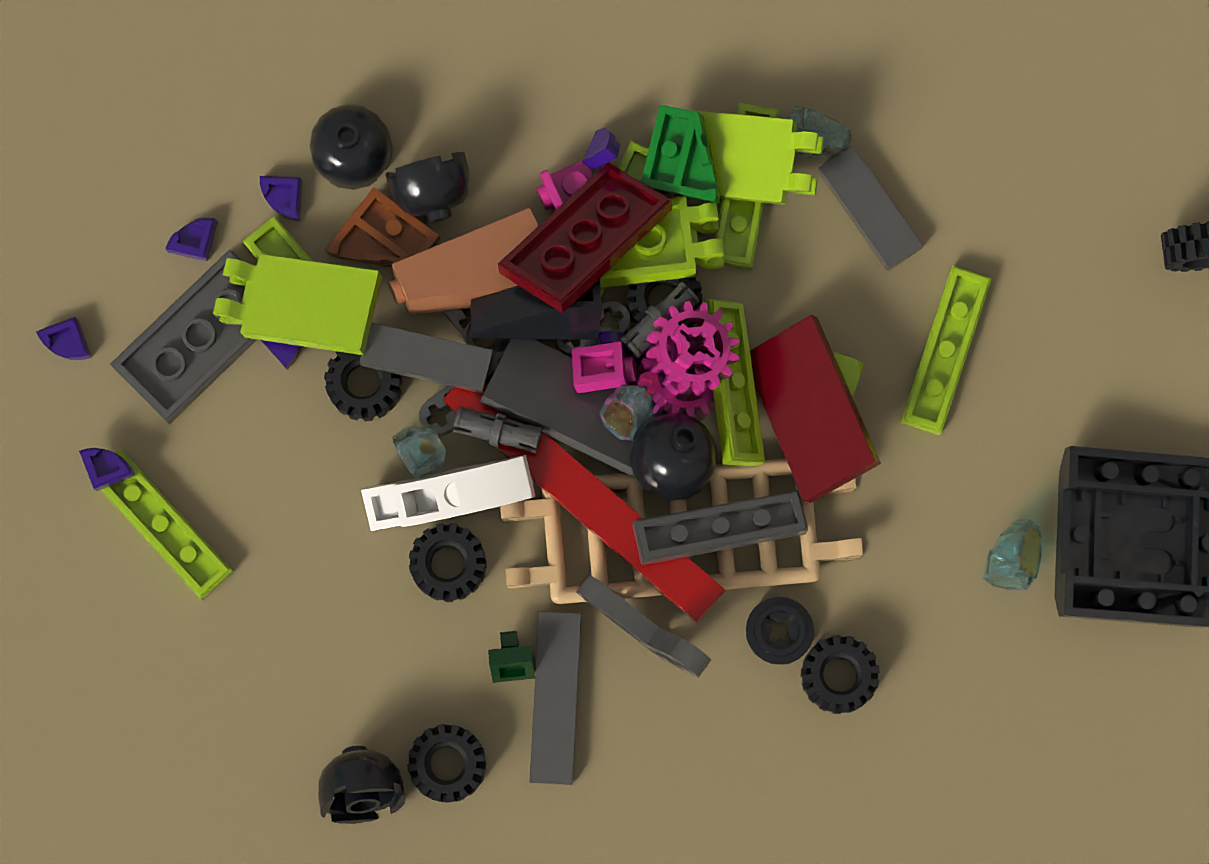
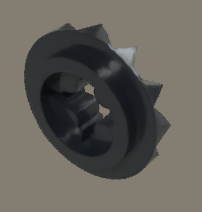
M773 597L762 601L752 610L746 623V640L757 657L769 664L784 665L800 659L810 648L814 636V626L808 611L797 601L786 597ZM768 617L777 624L792 618L793 621L789 624L790 627L787 630V634L793 645L781 638L775 642L772 641L768 645L766 641L769 639L772 629L769 626L770 623L765 618Z

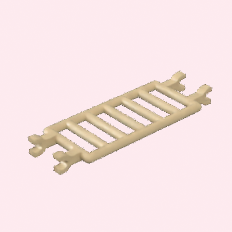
M786 458L765 460V463L757 467L716 464L714 473L708 481L711 487L712 506L729 503L727 480L752 478L754 498L769 496L770 476L793 475ZM622 472L594 475L610 490L626 489L627 504L643 519H646L643 487L634 474L631 476ZM855 479L830 493H853L854 489H856ZM795 481V491H796V490L799 491L798 486H797L796 481ZM542 489V499L518 501L500 506L503 523L544 518L548 566L505 569L508 589L550 585L551 600L556 604L587 602L576 593L581 585L567 587L560 504ZM799 491L808 526V532L805 535H800L803 566L778 568L775 540L758 543L761 570L735 572L734 551L731 548L717 551L719 573L708 575L725 590L816 582L821 574L819 561L860 559L863 556L862 540L857 538L818 543L814 502H804ZM686 499L669 500L671 514L687 511ZM587 528L591 576L602 582L622 599L663 595L634 568V581L609 583L606 544Z

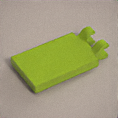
M690 110L703 115L721 198L786 205L787 193L816 196L818 179L812 178L813 175L793 173L796 152L822 154L824 137H819V134L814 132H796L797 122L792 119Z
M686 197L669 198L672 200V211L600 278L601 288L696 277V266L706 269L724 267L722 239H709L698 242L697 231L705 234L719 231L717 204L705 203L699 206L687 207Z
M259 254L257 266L237 259H226L223 275L230 277V283L245 286L241 303L226 298L216 299L213 314L220 316V322L242 325L240 333L245 338L358 355L365 354L383 277L379 271Z

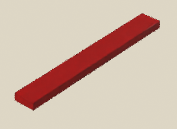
M454 387L443 399V402L456 414L460 406L495 416L497 413H501L480 403L483 393ZM507 416V419H511V420H514V421H516V422H519V421H517V420H515V419H513V418ZM542 433L536 454L501 444L499 447H495L506 458L526 455L531 479L695 623L699 622L725 592L721 585L688 557L641 566L632 523L643 518L548 435Z

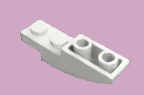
M526 455L450 469L439 474L371 486L361 490L371 531L437 521L535 497Z

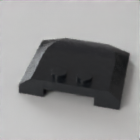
M1079 446L1065 448L1059 469L1054 593L1059 617L1196 628L1209 627V458Z

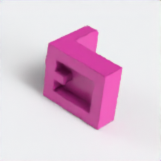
M582 160L552 174H549L548 170L540 173L542 185L536 187V190L545 210L553 208V211L557 210L593 177L590 168Z
M621 341L572 349L573 382L577 393L619 387L623 398L632 397L631 382L637 381V367L634 356L627 357Z

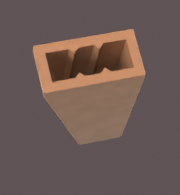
M527 208L393 263V280L388 281V285L397 305L404 302L409 315L470 308L471 299L519 286L499 273L498 263L539 226L531 209Z

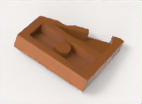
M373 187L329 243L325 251L332 257L392 267V264L435 247L440 240V236L414 216L403 212L394 201Z

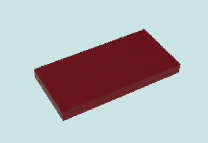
M608 162L498 263L499 273L563 314L672 211V200Z
M811 314L750 350L754 384L804 502L812 503L881 464L818 317Z

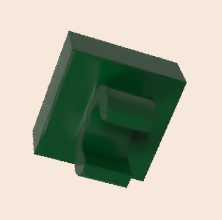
M517 631L500 632L501 649L488 650L493 683L535 679L531 645L519 647Z

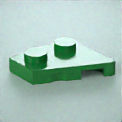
M659 105L641 182L657 191L719 204L721 196L703 115L695 111Z

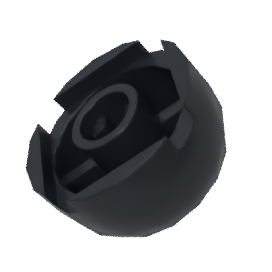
M346 104L330 109L319 118L312 129L310 152L315 168L325 179L338 188L355 190L370 186L377 181L376 178L385 169L387 170L391 163L393 145L387 126L376 113L363 106Z
M452 153L453 159L442 162L440 156H435L395 169L396 173H385L395 203L403 212L411 216H427L428 223L453 217L451 209L463 203L469 193L470 175L465 153Z
M682 413L662 414L649 421L638 434L631 450L630 462L634 476L647 491L650 492L653 489L657 493L664 494V499L671 501L685 500L700 493L714 473L718 453L713 436L699 420Z
M351 746L344 749L341 755L335 757L322 770L319 778L318 801L320 814L323 818H325L327 813L331 814V820L334 823L356 824L379 819L375 811L390 807V813L392 814L405 804L404 785L399 769L386 755L373 750H367L365 746Z

